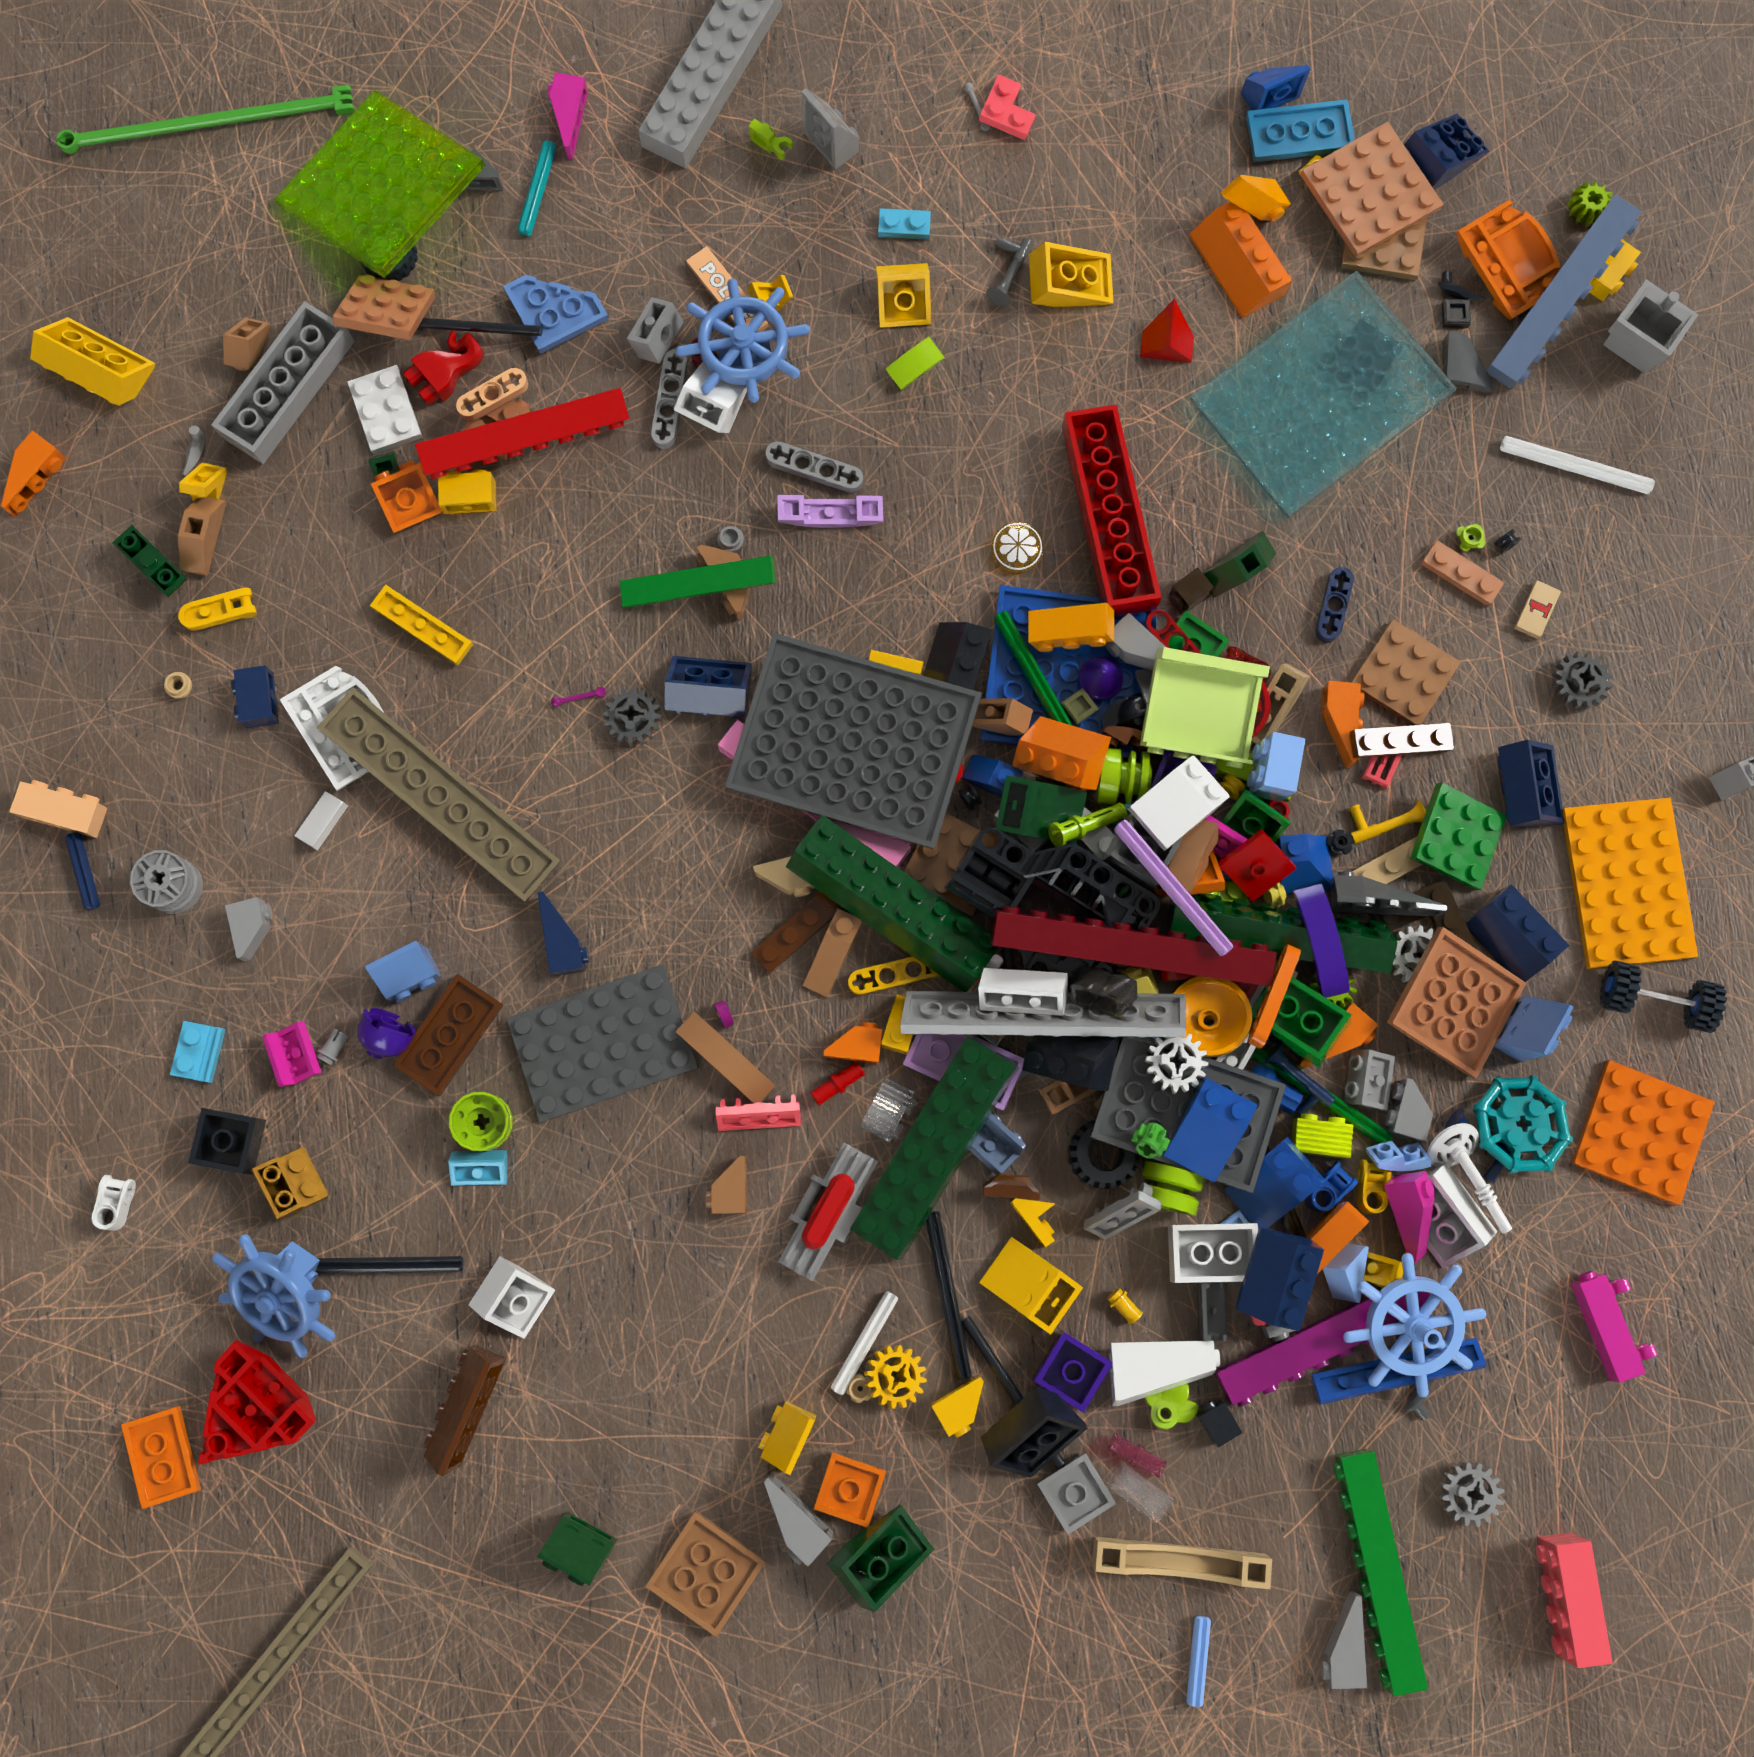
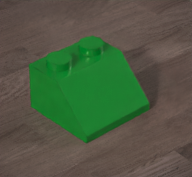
M1248 790L1241 794L1221 821L1247 839L1262 829L1274 843L1291 823V821Z

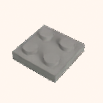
M1085 1452L1036 1482L1067 1535L1116 1505Z

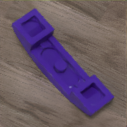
M1322 884L1294 890L1300 918L1303 917L1317 970L1315 975L1320 994L1328 998L1350 992L1347 968L1339 934Z

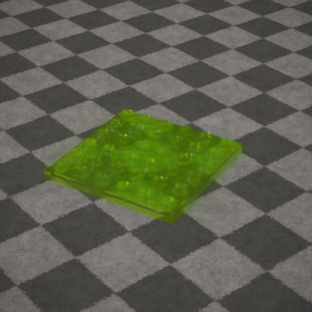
M374 90L274 200L278 206L385 278L486 165L482 158Z

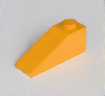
M1239 175L1220 192L1224 198L1263 221H1276L1285 214L1284 210L1291 205L1275 179Z

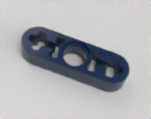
M1338 567L1334 569L1327 580L1315 629L1317 638L1325 643L1335 641L1343 628L1354 583V575L1348 568ZM1341 575L1345 582L1340 588V592L1335 591L1338 586L1337 578ZM1328 600H1339L1342 605L1341 610L1332 611L1328 607ZM1330 618H1335L1331 625V629L1334 631L1327 635L1324 627L1328 624Z

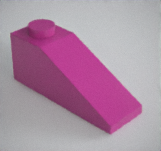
M555 72L553 82L548 84L547 96L552 102L567 158L573 160L588 88L585 77Z
M1426 1171L1395 1175L1384 1185L1406 1253H1410L1413 1256L1414 1264L1427 1251L1435 1199L1434 1186L1428 1179Z

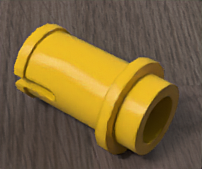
M1117 1288L1107 1298L1110 1302L1109 1306L1115 1307L1129 1325L1135 1323L1143 1314L1127 1297L1126 1290L1122 1291L1120 1288Z

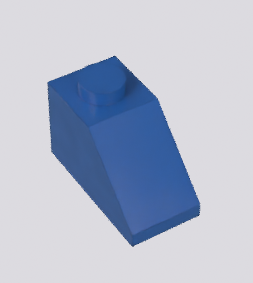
M973 755L962 779L1002 799L1006 775L1022 778L1024 772L1003 761Z

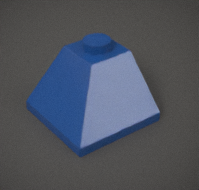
M1308 65L1268 68L1261 72H1253L1245 79L1241 94L1250 110L1280 107L1300 98L1310 67Z
M1312 834L1280 836L1275 842L1297 868L1279 882L1283 885L1286 895L1294 894V890L1322 884L1324 891H1330V881L1333 874L1330 850L1327 845L1328 837Z

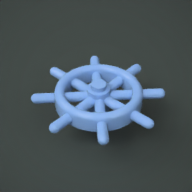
M1405 1253L1402 1255L1403 1278L1394 1280L1380 1291L1366 1281H1360L1357 1284L1358 1290L1372 1300L1367 1313L1366 1328L1345 1332L1343 1338L1347 1343L1368 1340L1373 1352L1381 1360L1368 1379L1371 1386H1378L1389 1370L1393 1369L1404 1375L1415 1376L1417 1394L1424 1398L1429 1393L1427 1374L1443 1368L1451 1360L1465 1370L1472 1368V1361L1458 1351L1464 1339L1465 1323L1482 1320L1487 1314L1483 1308L1463 1311L1460 1302L1449 1290L1461 1275V1266L1457 1264L1452 1265L1440 1283L1427 1277L1415 1276L1413 1256L1410 1253ZM1417 1291L1431 1293L1419 1309ZM1404 1295H1406L1407 1311L1394 1303ZM1442 1300L1447 1314L1429 1317ZM1388 1312L1398 1319V1323L1383 1325L1386 1313ZM1448 1326L1444 1339H1442L1441 1333L1434 1328ZM1401 1334L1390 1350H1388L1383 1337ZM1411 1342L1413 1360L1400 1359V1355ZM1423 1343L1428 1348H1436V1350H1434L1431 1354L1425 1356Z

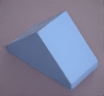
M1348 1243L1323 1268L1332 1298L1360 1303L1361 1292L1358 1290L1357 1284L1364 1279L1369 1247Z

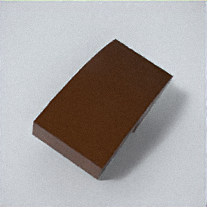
M1109 726L1097 732L1111 737L1110 748H1121L1130 742V747L1139 752H1147L1148 747L1140 746L1141 730Z

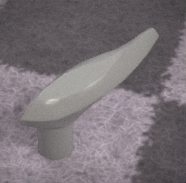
M191 426L189 428L192 440L186 452V463L182 472L184 476L196 465L205 446L204 434L198 426Z

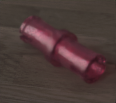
M1117 1433L1112 1436L1110 1441L1113 1443H1109L1107 1448L1109 1451H1113L1129 1460L1130 1465L1134 1467L1138 1465L1158 1478L1162 1475L1164 1470L1161 1467L1165 1468L1167 1461L1146 1451L1145 1446L1141 1444L1135 1445Z

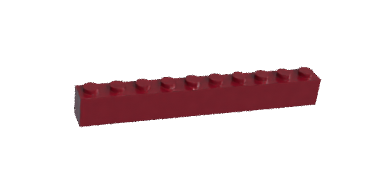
M1003 906L1002 910L995 909L990 943L993 946L1271 986L1276 953L1268 950L1269 945L1252 943L1251 947L1241 946V941L1228 939L1233 944V948L1224 956H1220L1205 937L1197 934L1196 939L1185 938L1186 933L1169 930V935L1158 934L1157 928L1142 926L1141 931L1131 930L1130 924L1114 922L1113 927L1102 925V920L1086 918V923L1075 921V916L1058 914L1057 919L1047 917V912L1031 910L1030 914L1019 913L1020 908Z

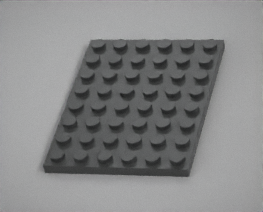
M773 633L725 788L814 815H824L831 820L935 850L982 693Z

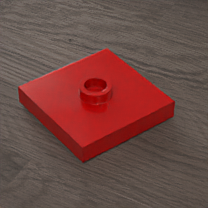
M1262 829L1218 862L1219 867L1252 901H1255L1297 869L1295 864Z

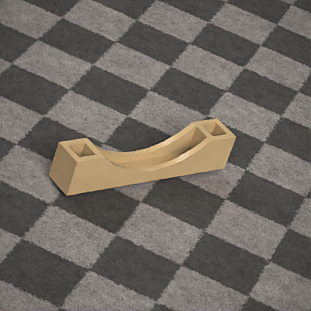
M1094 1536L1092 1567L1095 1572L1123 1575L1178 1576L1227 1583L1241 1587L1271 1588L1272 1558L1265 1553Z

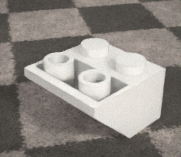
M702 362L683 385L674 411L718 433H729L747 392L746 385H734L719 380L709 394H704L701 386L710 376L711 372Z

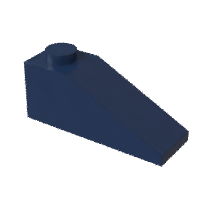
M538 892L550 974L560 976L586 971L585 963H589L587 947L582 946L580 940L544 892Z

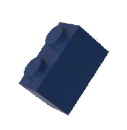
M266 665L233 670L234 679L231 680V688L237 700V705H234L236 720L246 728L279 724L274 673Z

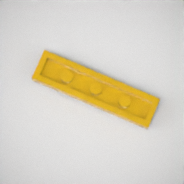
M386 584L370 604L373 610L457 666L474 645L472 641Z

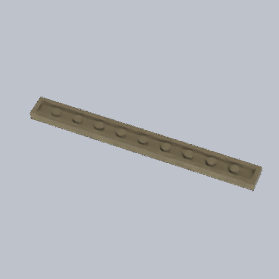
M352 1546L348 1548L179 1757H218L371 1569L373 1564Z

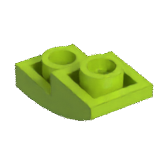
M927 337L889 365L886 370L898 387L904 390L922 374H926L945 357L932 339Z

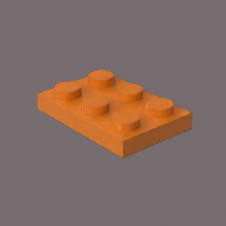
M180 1406L121 1424L142 1509L201 1490Z

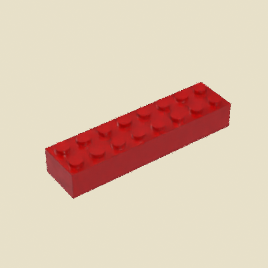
M1117 404L1065 412L1062 431L1101 603H1108L1114 610V617L1124 616L1128 613L1136 614L1157 610L1162 597Z

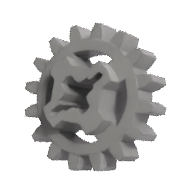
M1463 1461L1462 1469L1455 1464L1452 1465L1454 1473H1444V1476L1448 1479L1447 1483H1439V1486L1445 1489V1493L1440 1494L1439 1498L1447 1501L1443 1509L1447 1512L1453 1511L1451 1518L1456 1521L1461 1518V1524L1468 1526L1471 1521L1474 1526L1480 1527V1519L1486 1523H1491L1489 1515L1491 1513L1497 1516L1500 1514L1495 1508L1496 1504L1504 1505V1502L1498 1499V1495L1504 1493V1489L1496 1487V1484L1500 1481L1499 1477H1490L1492 1469L1485 1467L1482 1470V1464L1474 1462L1473 1466H1471L1470 1462ZM1466 1476L1465 1480L1457 1484L1462 1477ZM1484 1481L1488 1486L1489 1493L1483 1487ZM1468 1491H1475V1497H1468ZM1454 1495H1456L1460 1501L1459 1507L1455 1502ZM1484 1504H1486L1483 1509H1481L1480 1511H1478V1508H1479V1507H1481V1506H1483Z

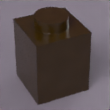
M1197 567L1172 586L1169 593L1171 596L1170 600L1177 609L1189 612L1211 595L1214 586Z

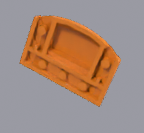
M1510 200L1461 228L1456 234L1464 257H1469L1494 298L1492 303L1504 316L1512 320L1535 305L1557 275L1561 266L1555 248L1541 225L1526 210L1522 213L1510 207L1514 203Z

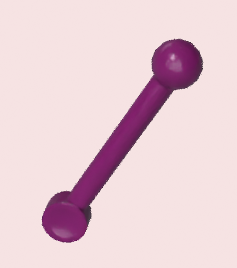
M601 686L592 692L564 698L553 697L551 704L554 707H559L561 703L597 696L603 698L606 696V690Z

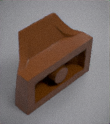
M999 1174L983 1184L982 1196L1039 1201L1040 1191L1033 1185L1029 1176Z

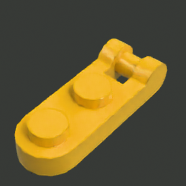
M240 588L189 602L180 608L178 618L180 623L187 629L196 631L241 618H252L257 615L255 606L251 603L253 598L251 589ZM240 601L241 607L234 608L233 602Z

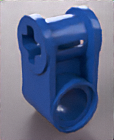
M1338 1160L1322 1174V1177L1325 1179L1324 1183L1305 1198L1307 1207L1313 1212H1323L1334 1208L1359 1181L1356 1178H1351L1340 1167L1341 1163ZM1317 1192H1322L1326 1197V1203L1323 1207L1319 1206L1316 1202Z

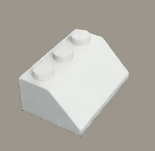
M1446 1162L1427 1172L1428 1179L1434 1186L1435 1197L1427 1248L1442 1268L1483 1248L1497 1233V1230Z

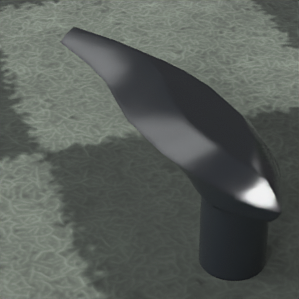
M1444 271L1442 273V282H1439L1438 285L1447 295L1463 300H1485V297L1453 283L1451 271Z

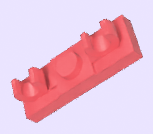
M779 1095L775 1098L776 1104L756 1102L741 1106L740 1099L736 1098L735 1106L726 1107L725 1099H721L720 1107H716L718 1131L801 1126L800 1104L796 1102L795 1095H791L790 1103H781Z

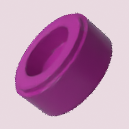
M722 1000L713 1004L723 1029L733 1026L734 1021L726 1002Z

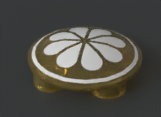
M1011 522L997 530L992 539L991 551L995 561L1002 568L1016 575L1032 569L1039 563L1044 552V542L1040 533L1033 526L1024 522Z

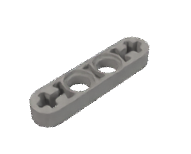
M676 349L668 351L663 359L651 429L652 440L661 449H667L675 443L680 413L675 411L672 416L665 417L660 411L666 405L675 407L685 384L688 370L687 357H679L675 352ZM675 358L680 360L676 368L677 374L673 373L672 362L675 361ZM670 381H674L679 384V388L675 392H667L664 389L665 385ZM663 424H666L668 436H665L664 440H660L659 435L663 432Z
M772 442L766 448L767 462L773 468L847 493L858 492L863 486V474L855 466L783 442ZM778 450H781L782 456L775 460L772 453H777ZM790 453H791L792 456H791V460H790V465H788V464H787V463H788V462H787V458H790ZM804 457L810 462L809 466L805 469L797 468L795 461L798 458ZM823 466H831L834 469L833 475L830 477L821 476L819 471ZM839 470H842L843 477L840 476V481H836ZM855 475L856 481H853L851 485L847 484L846 478Z

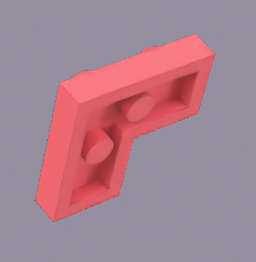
M998 74L980 114L979 121L1026 140L1036 114L1013 105L1020 91L1021 84Z

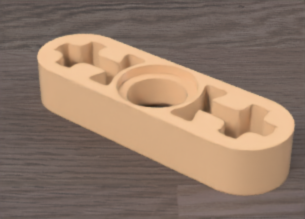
M511 368L459 397L456 403V408L461 418L466 421H475L522 395L528 388L526 375L521 369ZM516 378L520 384L515 386L511 379ZM502 383L504 384L508 392L504 393V390L501 386ZM490 389H496L500 394L497 399L488 400L485 398L486 392ZM479 396L481 397L482 402L484 403L483 406H481V404H480V402L478 401L477 397H479ZM468 403L473 406L474 410L471 412L465 407Z

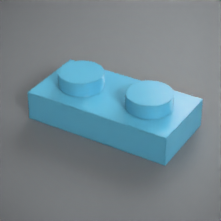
M880 208L878 237L929 240L931 211Z

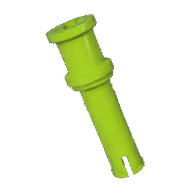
M1117 803L1083 817L1071 816L1066 822L1050 824L1048 829L1049 837L1055 846H1063L1072 839H1083L1086 833L1124 820L1127 816V810L1122 803Z

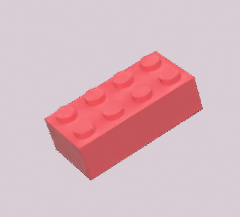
M1571 1532L1537 1537L1539 1545L1536 1546V1555L1543 1567L1544 1575L1541 1576V1585L1543 1591L1548 1596L1549 1605L1546 1606V1614L1549 1622L1553 1625L1554 1635L1551 1636V1643L1554 1652L1576 1668L1613 1664L1591 1541Z

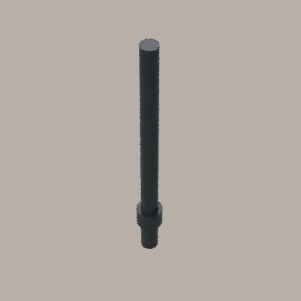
M423 318L416 330L422 331L425 328L542 336L543 333L542 326L435 318Z
M968 1316L961 1321L962 1325L1016 1406L1024 1397L972 1318ZM1060 1453L1051 1460L1056 1468L1066 1462Z

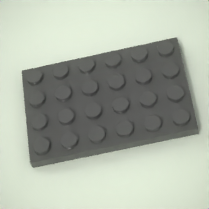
M664 964L506 1018L540 1123L698 1069L692 1047L675 1032L683 1024V1020Z
M1122 1036L1116 1053L1109 1091H1104L1090 1138L1139 1154L1135 1150L1138 1143L1132 1141L1135 1131L1139 1130L1142 1123L1145 1125L1157 1123L1167 1131L1164 1138L1171 1140L1197 1086L1193 1087L1189 1083V1091L1186 1093L1183 1092L1181 1087L1178 1088L1176 1094H1172L1170 1086L1164 1091L1161 1090L1162 1082L1158 1081L1153 1084L1152 1080L1155 1074H1147L1146 1072L1152 1065L1146 1063L1145 1058L1153 1056L1148 1051V1048L1150 1046L1157 1047L1154 1042L1155 1039ZM1172 1045L1164 1047L1159 1055L1168 1054L1171 1051ZM1185 1050L1189 1056H1193L1192 1053ZM1177 1053L1170 1061L1175 1063L1176 1072L1179 1066L1183 1064V1062L1178 1061ZM1203 1057L1201 1058L1202 1061L1208 1062L1206 1068H1201V1071L1206 1074L1203 1079L1208 1078L1258 1105L1246 1131L1216 1179L1217 1182L1253 1193L1286 1084ZM1160 1068L1161 1072L1169 1078V1074L1164 1068ZM1185 1070L1181 1080L1190 1077L1194 1070ZM1163 1151L1161 1157L1156 1156L1154 1158H1151L1159 1162L1193 1172L1177 1164L1176 1162L1164 1157L1163 1154L1165 1151Z

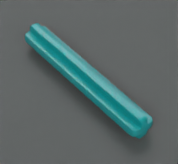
M544 140L541 145L517 227L518 233L523 236L529 237L532 235L556 152V145L552 141Z

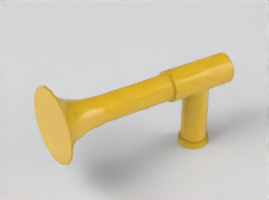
M1417 799L1415 807L1409 812L1379 824L1367 826L1358 804L1348 809L1358 829L1350 834L1354 839V844H1357L1412 822H1423L1426 811L1421 801Z

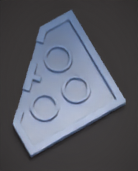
M524 275L503 286L524 325L542 326V336H530L540 354L609 320L608 314L596 293L580 292L571 289L570 286L555 282H543L529 275Z

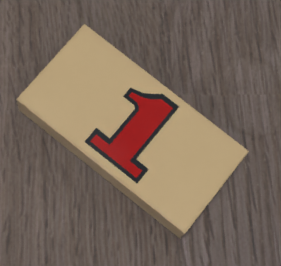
M1536 580L1514 629L1539 639L1543 634L1561 591Z

